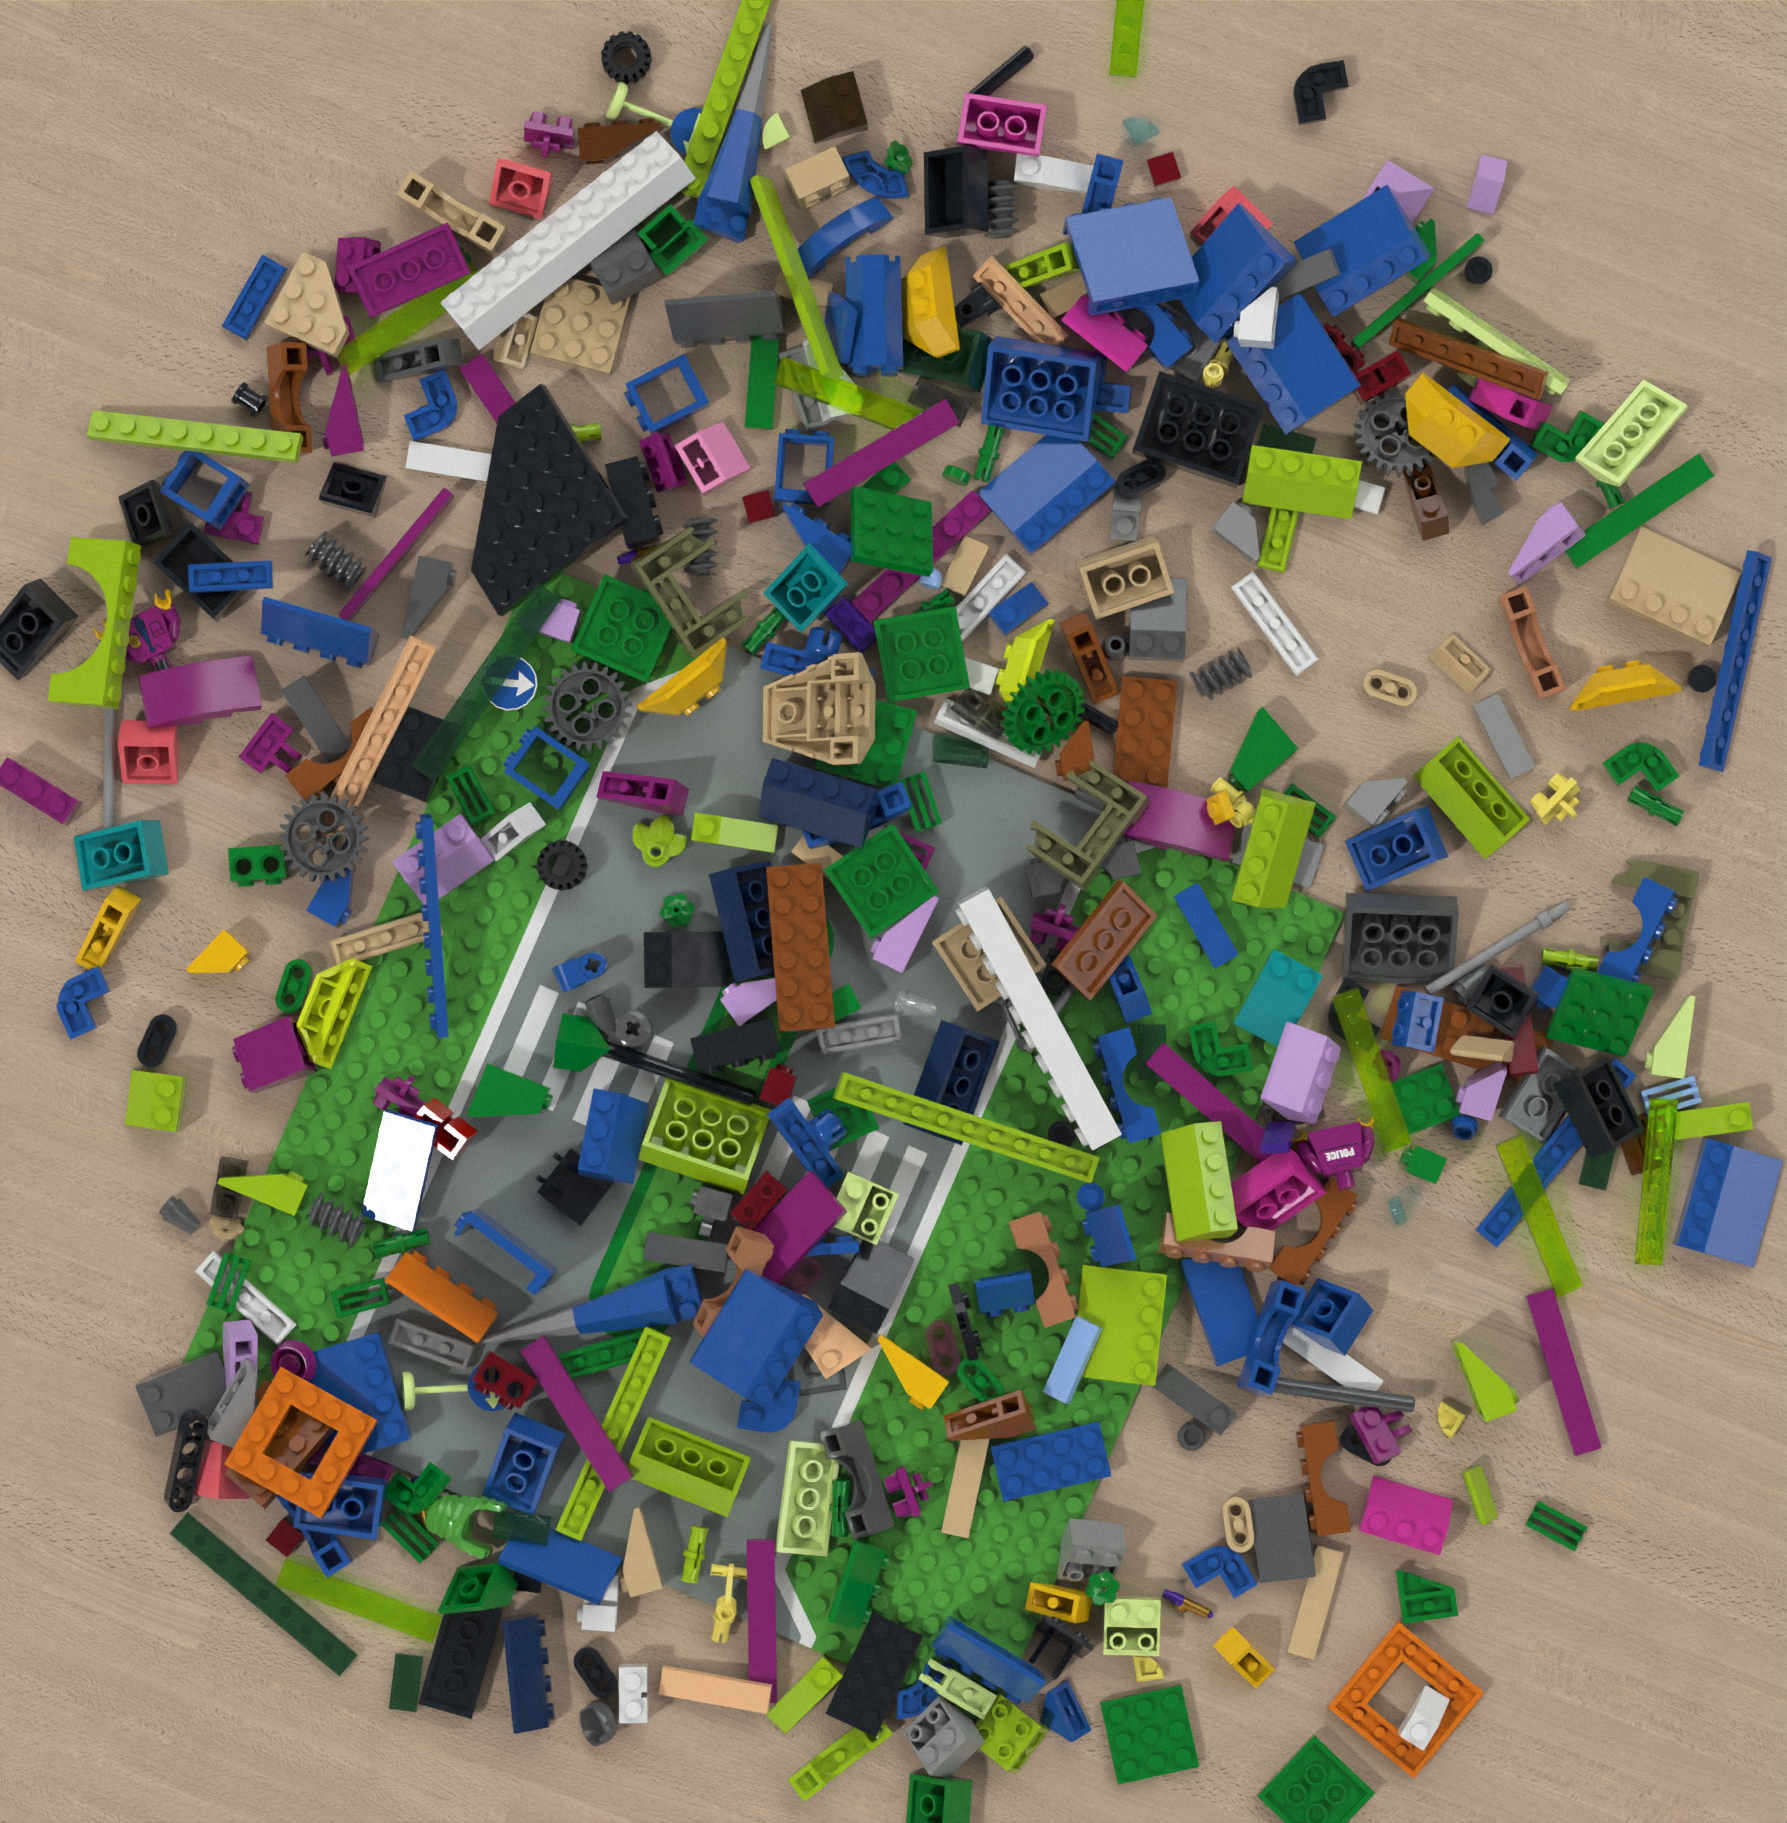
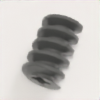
M988 180V186H991L988 188V197H991L988 199V208H991L989 210V219H991L989 221V230L991 231L984 234V237L989 239L1010 238L1011 235L1019 232V229L1011 227V224L1019 221V218L1011 216V213L1019 210V207L1011 205V202L1019 199V196L1011 194V191L1018 189L1019 185L1007 180Z
M716 518L689 519L690 521L683 524V529L688 527L694 528L691 535L705 542L707 537L710 538V535L717 533L716 529L709 527L710 524L717 522ZM708 548L688 563L691 565L684 567L683 572L696 576L716 575L710 569L718 566V563L711 561L710 557L718 555V552Z
M325 531L316 538L305 556L310 554L309 562L312 564L319 560L318 569L320 570L328 567L326 575L329 577L337 573L335 582L339 584L345 581L344 588L350 590L363 575L367 567L361 568L362 558L355 562L352 561L353 551L344 555L346 547L344 544L336 549V538L327 542L328 532Z
M1238 647V655L1232 650L1228 651L1229 660L1222 655L1219 656V666L1215 662L1210 661L1208 663L1209 671L1201 666L1199 667L1200 676L1193 671L1189 673L1193 684L1202 698L1205 695L1210 700H1213V690L1222 695V685H1226L1230 690L1233 689V679L1242 684V674H1245L1249 679L1252 678L1250 666Z
M636 1011L623 1014L617 1020L615 1026L618 1039L623 1044L631 1047H640L646 1044L651 1039L653 1033V1025L650 1019L645 1014ZM631 1022L641 1025L638 1029L640 1033L638 1036L635 1034L629 1035L628 1031L631 1029L629 1024Z
M321 1192L312 1204L305 1220L311 1216L310 1226H315L320 1221L319 1230L321 1232L330 1227V1237L340 1233L339 1242L343 1243L349 1238V1247L353 1248L368 1222L362 1223V1213L354 1219L353 1208L343 1213V1203L334 1208L333 1197L325 1203V1193Z

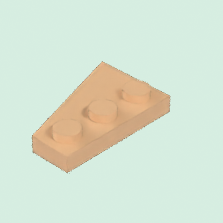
M805 1293L802 1295V1296H804V1297H806V1298L812 1300V1299H811L810 1297H808ZM818 1305L823 1317L811 1334L805 1347L825 1379L872 1350V1348Z

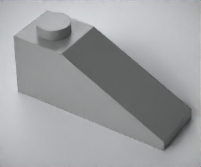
M248 1358L244 1359L208 1419L207 1433L210 1439L234 1448L254 1413L257 1372Z

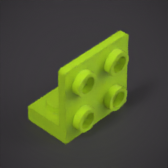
M1001 1694L997 1695L983 1720L979 1719L975 1724L985 1741L979 1749L1006 1771L1017 1774L1049 1731L1043 1724L1034 1721Z

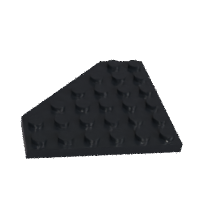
M543 384L536 386L498 416L472 560L471 572L497 614L504 616L629 520L550 392Z

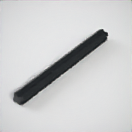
M606 1041L611 1050L602 1057L749 1106L754 1102L755 1090Z

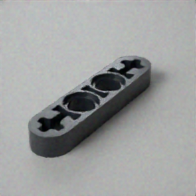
M189 1409L180 1418L164 1493L165 1503L172 1511L178 1513L187 1510L192 1503L208 1428L206 1417L198 1409ZM195 1443V1447L190 1453H182L186 1444ZM189 1468V1474L185 1478H177L178 1472L181 1469Z

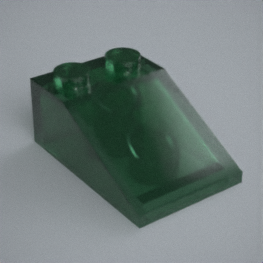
M957 327L960 350L940 358L930 355L908 340L903 339V370H898V373L955 389L981 393L986 375L988 345L993 339L982 331Z

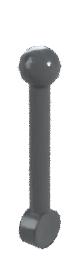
M1000 996L997 1000L998 1004L1003 1007L1016 1037V1047L1022 1050L1026 1041L1022 1039L1008 1009V999L1004 1000Z

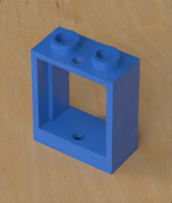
M685 354L625 384L628 391L624 392V395L630 407L636 405L641 414L636 418L643 432L649 430L651 435L661 432L710 406V402ZM678 367L696 402L653 423L636 388Z
M785 429V433H779L775 502L815 505L807 490L783 489L786 444L827 446L826 470L833 466L835 439L834 437H829V432L813 431V435H802V430ZM830 501L826 502L823 505L830 506Z
M184 451L179 456L177 465L172 473L164 479L159 492L220 531L250 484L205 454ZM198 461L228 478L206 512L177 495Z
M535 726L532 731L527 729L519 740L522 746L517 753L512 751L503 764L506 767L504 773L558 810H561L591 767V764ZM537 737L577 763L554 797L515 772V769Z

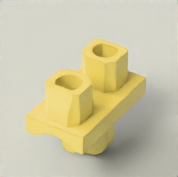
M1556 773L1548 783L1549 787L1556 793L1548 799L1539 792L1530 800L1531 805L1543 824L1547 825L1554 817L1561 822L1567 815L1573 820L1578 816L1573 809L1580 803L1575 798L1580 788L1572 777L1568 780L1561 774Z

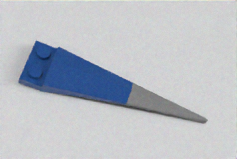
M771 23L764 26L735 114L698 198L693 223L696 227L736 243L744 242L748 217L752 215L754 192L750 184V178L755 176L757 171L772 30Z
M692 1264L668 1268L575 1307L485 1336L482 1343L645 1328V1326L678 1324V1321L695 1318L703 1299Z

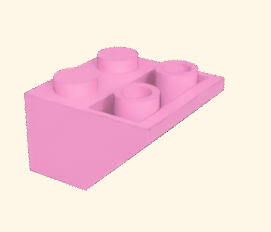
M723 421L703 429L675 445L677 453L703 497L751 470Z

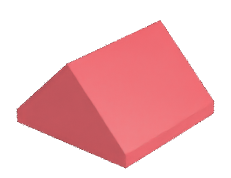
M498 158L489 205L542 220L554 181L552 173Z
M205 1439L194 1495L215 1499H249L250 1496L224 1474L229 1468L224 1463L233 1448L214 1440Z

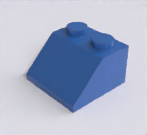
M1318 1278L1304 1299L1299 1315L1292 1322L1291 1326L1322 1347L1345 1356L1374 1310L1359 1293Z

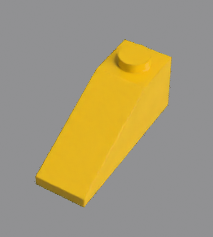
M118 885L105 898L74 962L88 970L100 966L102 970L131 922L142 899Z
M880 1333L877 1340L905 1391L911 1396L909 1402L921 1410L925 1406L931 1409L949 1383V1380Z

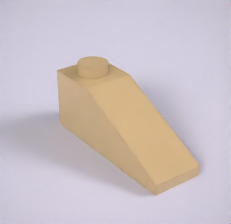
M637 1506L633 1510L623 1566L624 1575L619 1577L623 1592L629 1591L630 1598L662 1589L664 1586L641 1506Z

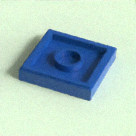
M829 292L824 323L839 363H849L858 311L840 294Z

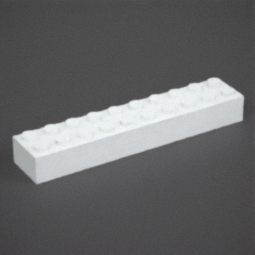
M656 131L631 152L624 155L621 160L607 171L603 172L587 187L580 190L568 202L560 206L544 221L537 224L534 229L516 241L505 252L493 259L491 263L473 275L457 290L450 293L440 303L470 341L480 350L696 178L679 154Z
M984 887L958 901L957 904L960 908L955 911L964 927L969 924L973 933L969 934V937L977 951L982 949L986 955L982 961L990 975L996 974L999 982L995 983L1002 998L1004 1000L1009 998L1013 1006L1008 1009L1017 1025L1022 1023L1026 1030L1021 1033L1030 1049L1035 1047L1039 1055L1035 1056V1059L1043 1073L1049 1072L1052 1079L1048 1083L1057 1098L1062 1096L1065 1103L1061 1107L1070 1123L1073 1121L1077 1123L1078 1128L1074 1131L1083 1147L1088 1145L1093 1151L1122 1135L989 888Z

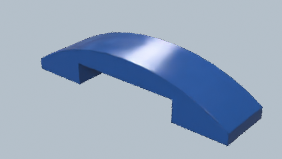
M1097 153L1082 209L1083 214L1096 212L1101 208L1111 209L1124 160Z
M878 197L862 202L836 216L813 233L797 249L808 279L826 267L825 260L863 233L869 231L870 234H873L893 220V216Z
M903 782L877 791L881 800L870 830L893 820L912 808ZM802 831L809 849L837 843L836 841Z

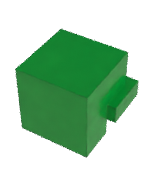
M671 204L637 233L643 245L650 251L651 254L649 256L651 260L667 277L709 241L704 233L693 225L694 222L691 219L685 221Z

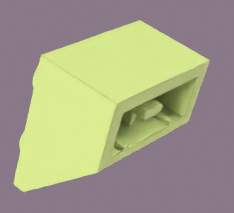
M848 1171L837 1196L838 1201L848 1212L834 1227L877 1245L899 1194Z
M1117 1596L1113 1603L1106 1602L1103 1605V1655L1159 1656L1161 1600L1159 1597Z

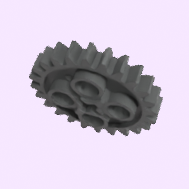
M1396 390L1394 397H1391L1388 391H1385L1383 400L1375 395L1374 405L1367 401L1364 407L1366 411L1359 410L1358 417L1360 419L1355 420L1354 427L1357 430H1354L1353 438L1358 439L1355 441V448H1363L1360 451L1359 457L1364 458L1368 456L1366 465L1377 464V473L1382 468H1385L1386 476L1388 477L1392 470L1396 471L1398 478L1401 477L1404 470H1406L1409 476H1412L1414 467L1419 472H1422L1423 463L1430 466L1432 463L1431 456H1437L1423 445L1413 446L1409 443V440L1414 438L1409 435L1408 421L1401 418L1402 415L1407 414L1405 396L1401 397L1399 390ZM1377 421H1383L1388 426L1385 428H1379L1374 423ZM1385 446H1391L1396 451L1393 453H1387L1382 448Z
M583 662L582 670H578L575 664H572L571 673L561 669L564 677L560 679L553 676L557 685L555 687L547 685L546 688L552 694L551 696H543L545 701L550 702L549 706L542 708V711L550 712V716L546 717L544 722H553L554 724L549 729L550 733L559 731L556 740L560 741L563 738H567L566 747L568 748L575 742L577 751L581 750L583 744L586 745L588 752L592 751L593 744H596L600 750H603L602 742L605 740L608 744L613 745L611 736L615 735L621 738L622 736L618 728H628L623 722V718H631L632 716L625 712V708L631 707L632 703L624 701V698L628 697L630 692H621L626 683L624 681L615 682L618 677L617 673L609 677V667L607 666L601 672L598 671V663L596 662L592 669H588L586 662ZM590 680L596 681L599 685L598 692L594 695H587L584 692V685ZM603 693H608V697L592 705L593 712L588 714L586 711H583L573 720L566 721L569 715L583 708V701L586 700L588 703H591ZM573 696L575 698L576 704L573 709L564 710L561 708L563 697ZM603 704H611L614 707V713L611 717L602 718L599 715V708ZM580 719L590 721L591 728L587 733L581 734L577 732L576 723Z
M322 793L320 800L315 794H311L310 803L306 799L301 798L302 807L299 808L292 805L291 808L295 814L293 816L289 814L284 815L289 823L288 825H280L282 829L286 830V834L280 835L278 838L285 840L286 844L279 849L289 853L283 858L284 861H294L290 867L291 870L301 868L299 872L300 877H305L309 873V881L312 882L316 880L318 875L321 883H326L327 876L330 877L332 882H337L338 873L343 878H347L346 869L356 871L357 869L353 862L364 861L358 854L360 851H368L366 847L362 846V842L370 840L369 837L362 835V832L367 830L368 826L359 824L363 820L364 815H354L358 809L357 806L353 805L347 808L348 799L344 798L338 803L339 795L333 794L329 801L327 793ZM331 811L335 815V822L327 827L324 824L323 818L327 812ZM308 825L311 829V835L307 840H302L299 835L300 829ZM341 825H345L344 830L328 836L326 838V844L318 842L311 846L307 851H303L304 846L314 843L315 841H318L322 838L321 832L330 834L334 832L336 829H338ZM341 836H346L348 846L345 850L340 851L337 848V840ZM321 849L324 852V860L321 864L317 865L313 861V854L316 850Z

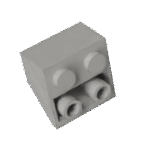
M1404 778L1363 782L1347 799L1343 807L1367 827L1373 823L1377 826L1390 812L1386 809L1391 802L1393 804L1397 803L1407 792L1404 786L1408 781Z
M1069 1518L1061 1539L1057 1572L1058 1579L1089 1582V1577L1092 1574L1100 1575L1103 1571L1110 1572L1114 1579L1126 1552L1123 1524Z
M938 1696L903 1731V1734L929 1776L950 1777L985 1743L973 1721L942 1696Z

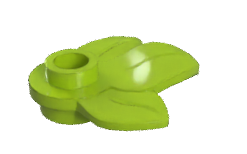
M666 814L657 817L650 827L641 823H636L633 827V843L635 847L642 851V858L650 867L659 868L664 866L670 857L680 855L686 847L687 836L674 834L673 822ZM657 849L661 854L658 857H654L651 855V852Z

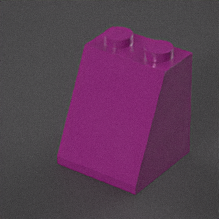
M288 1016L233 1039L235 1044L232 1047L233 1055L236 1062L241 1063L243 1073H240V1078L244 1088H248L249 1092L258 1093L318 1073L315 1063L309 1060L296 1025L299 1019Z

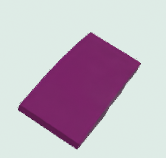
M252 655L192 663L138 677L148 728L202 724L204 719L231 717L234 712L257 711L262 707Z
M1132 781L1127 782L1145 794L1150 804L1134 825L1131 824L1122 836L1163 850L1172 848L1193 856L1201 854L1222 862L1229 860L1235 826L1230 820L1215 825L1207 811V798Z

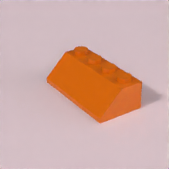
M414 1250L413 1253L405 1252L389 1273L385 1282L475 1342L482 1341L500 1312L495 1310L498 1305L485 1296L482 1300L472 1294L474 1292L472 1287L462 1281L459 1284L449 1279L451 1274L442 1267L437 1266L434 1269L426 1263L428 1258L418 1251Z

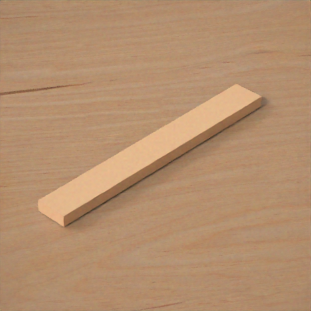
M410 635L329 801L333 794L339 795L338 803L344 798L349 800L347 808L353 805L359 806L437 649L435 644ZM331 811L327 812L323 818L324 824L327 827L335 822V815ZM341 825L338 829H336L334 832L330 834L321 832V835L328 837L334 833L344 830L345 825ZM344 836L338 838L337 841L341 842Z

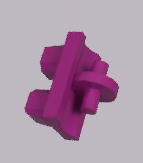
M534 111L529 121L525 120L524 141L533 143L532 148L542 149L543 158H548L549 151L560 152V148L573 149L574 129H572V118L560 116L557 119L556 126L546 124V114Z
M1060 904L1058 911L1047 908L1045 915L1034 912L1030 924L1032 928L1030 941L1044 944L1049 933L1058 936L1055 949L1062 951L1080 927L1072 924L1074 916L1065 914L1066 905Z
M412 1075L407 1081L398 1076L392 1081L385 1076L374 1090L377 1093L373 1105L381 1110H386L392 1102L400 1107L397 1113L413 1118L427 1102L417 1097L420 1090L412 1086L416 1079Z
M904 1465L896 1468L897 1472L888 1475L883 1480L888 1493L901 1488L904 1490L906 1498L892 1503L897 1517L909 1516L911 1514L913 1517L921 1515L914 1493L918 1492L921 1501L929 1499L926 1489L933 1486L931 1480L923 1482L920 1473L912 1475L915 1485L911 1486Z

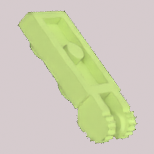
M930 1658L927 1664L932 1669L945 1674L940 1684L935 1682L930 1676L922 1673L918 1679L936 1689L935 1692L983 1720L997 1695L952 1668H946Z

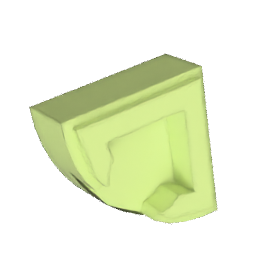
M778 113L774 114L767 121L763 129L762 140L765 151L790 139Z

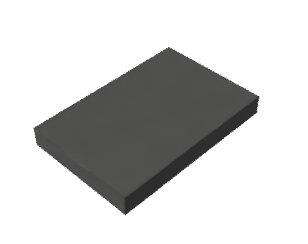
M1541 1045L1536 1053L1538 1074L1522 1076L1498 1116L1536 1141L1545 1144L1565 1111V1107L1553 1084L1580 1069Z
M1305 1493L1250 1499L1249 1505L1260 1583L1315 1577L1316 1570Z

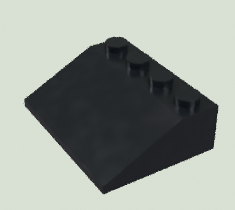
M1159 371L1132 454L1237 488L1264 406Z

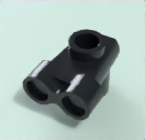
M981 282L970 289L972 293L954 307L956 321L961 328L973 323L985 314L990 316L999 310L997 304ZM964 306H970L972 308V313L970 315H964L962 313V308Z
M1049 948L1045 959L1048 961V965L1044 974L1042 988L1044 991L1061 996L1067 981L1051 966L1061 951ZM1054 975L1060 976V984L1053 985L1051 978Z

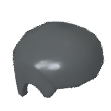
M594 1702L588 1704L586 1708L580 1711L582 1731L592 1746L596 1747L607 1743L615 1736L617 1719L615 1713L607 1704Z

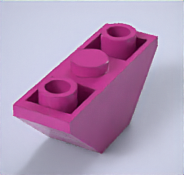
M1478 378L1469 397L1470 401L1503 418L1538 430L1542 421L1546 422L1553 408L1552 404L1531 398Z

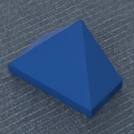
M1066 1680L1047 1691L1041 1724L1068 1741L1073 1742L1090 1732L1091 1728L1069 1681Z

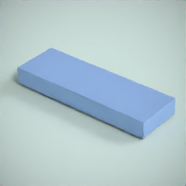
M1080 1316L1075 1317L1043 1390L1044 1393L1065 1404H1070L1101 1334L1102 1327Z

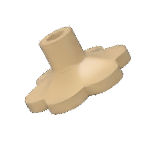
M225 1213L218 1214L217 1218H211L209 1221V1226L213 1228L212 1233L218 1236L221 1241L235 1239L236 1235H242L244 1232V1227L240 1225L241 1220L235 1216L230 1217Z

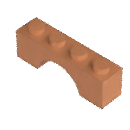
M1527 585L1500 595L1497 600L1536 701L1566 690L1558 666L1553 660L1542 636L1537 612Z
M1038 1211L1008 1221L1017 1249H1027L1035 1252L1044 1260L1047 1266V1286L1044 1292L1035 1300L1044 1328L1075 1318L1074 1311L1079 1310L1074 1294L1068 1295L1065 1285L1069 1284L1070 1281L1066 1269L1059 1268L1056 1258L1061 1257L1057 1242H1050L1047 1232L1052 1231L1048 1216H1042L1041 1212Z
M1166 1213L1161 1221L1158 1252L1165 1253L1169 1258L1177 1259L1183 1256L1193 1258V1261L1198 1263L1212 1261L1218 1262L1221 1266L1227 1268L1242 1266L1247 1267V1270L1251 1272H1262L1267 1270L1273 1261L1275 1231L1248 1226L1239 1239L1230 1243H1218L1210 1239L1176 1242L1172 1213Z
M736 1226L725 1250L736 1265V1275L731 1286L723 1294L714 1298L703 1299L693 1321L694 1327L701 1336H705L745 1269L762 1276L766 1263L772 1258L774 1247L765 1234Z

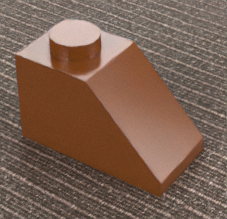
M1089 721L1082 722L1060 752V760H1055L1057 777L1062 776L1063 782L1070 781L1066 778L1068 772L1073 770L1078 777L1091 770L1090 760L1095 762Z

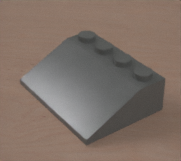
M776 291L665 300V308L673 340L676 344H681V348L697 347L698 342H708L709 346L724 345L725 340L734 339L739 344L751 343L752 337H763V341L780 340V336L786 335L784 302Z
M1346 893L1342 981L1345 977L1353 982L1428 985L1453 970L1459 916L1457 897Z

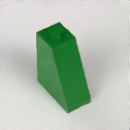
M1263 706L1256 712L1229 770V774L1232 776L1229 778V781L1239 792L1243 789L1247 793L1299 749Z
M487 1063L467 1116L541 1114L542 1109L548 1110L553 1095L549 1094L551 1088Z

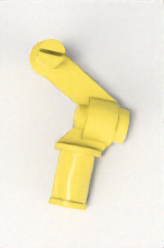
M1226 341L1221 344L1215 358L1210 360L1204 368L1202 382L1206 387H1219L1222 383L1223 375H1227L1229 372L1228 367L1234 358V354L1227 348Z
M1223 777L1218 778L1210 791L1215 794L1227 791L1236 816L1230 822L1237 828L1252 824L1256 809L1251 803L1246 802L1244 792L1237 791Z
M712 1563L710 1575L726 1577L725 1595L719 1597L716 1601V1610L713 1613L715 1622L711 1639L719 1643L721 1633V1643H726L729 1640L731 1623L734 1622L737 1613V1602L731 1596L733 1578L747 1579V1568L734 1567V1564L728 1563V1566Z

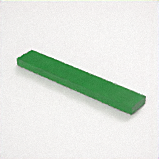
M1476 233L1353 338L1351 345L1361 349L1479 248L1485 241L1482 236Z
M1698 453L1584 530L1586 536L1564 552L1576 569L1714 477L1713 473Z

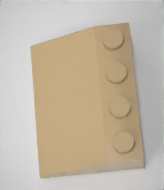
M1641 526L1606 602L1707 648L1711 645L1722 622L1741 573Z

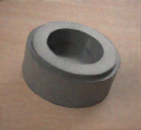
M1192 1422L1182 1425L1177 1434L1179 1444L1189 1451L1201 1448L1206 1437L1203 1428Z

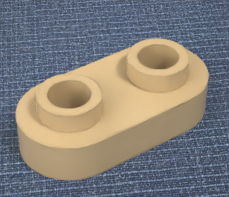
M1379 669L1372 670L1363 679V689L1367 695L1393 705L1405 707L1413 703L1417 697V688L1411 680ZM1373 679L1380 680L1381 687L1379 689L1372 687L1371 682ZM1399 688L1407 690L1406 698L1398 696Z
M1233 1496L1223 1503L1222 1516L1228 1546L1233 1551L1241 1553L1248 1551L1253 1546L1254 1531L1249 1504L1245 1499ZM1232 1506H1240L1241 1512L1238 1515H1232L1230 1511ZM1237 1533L1245 1535L1243 1542L1238 1543L1235 1541Z

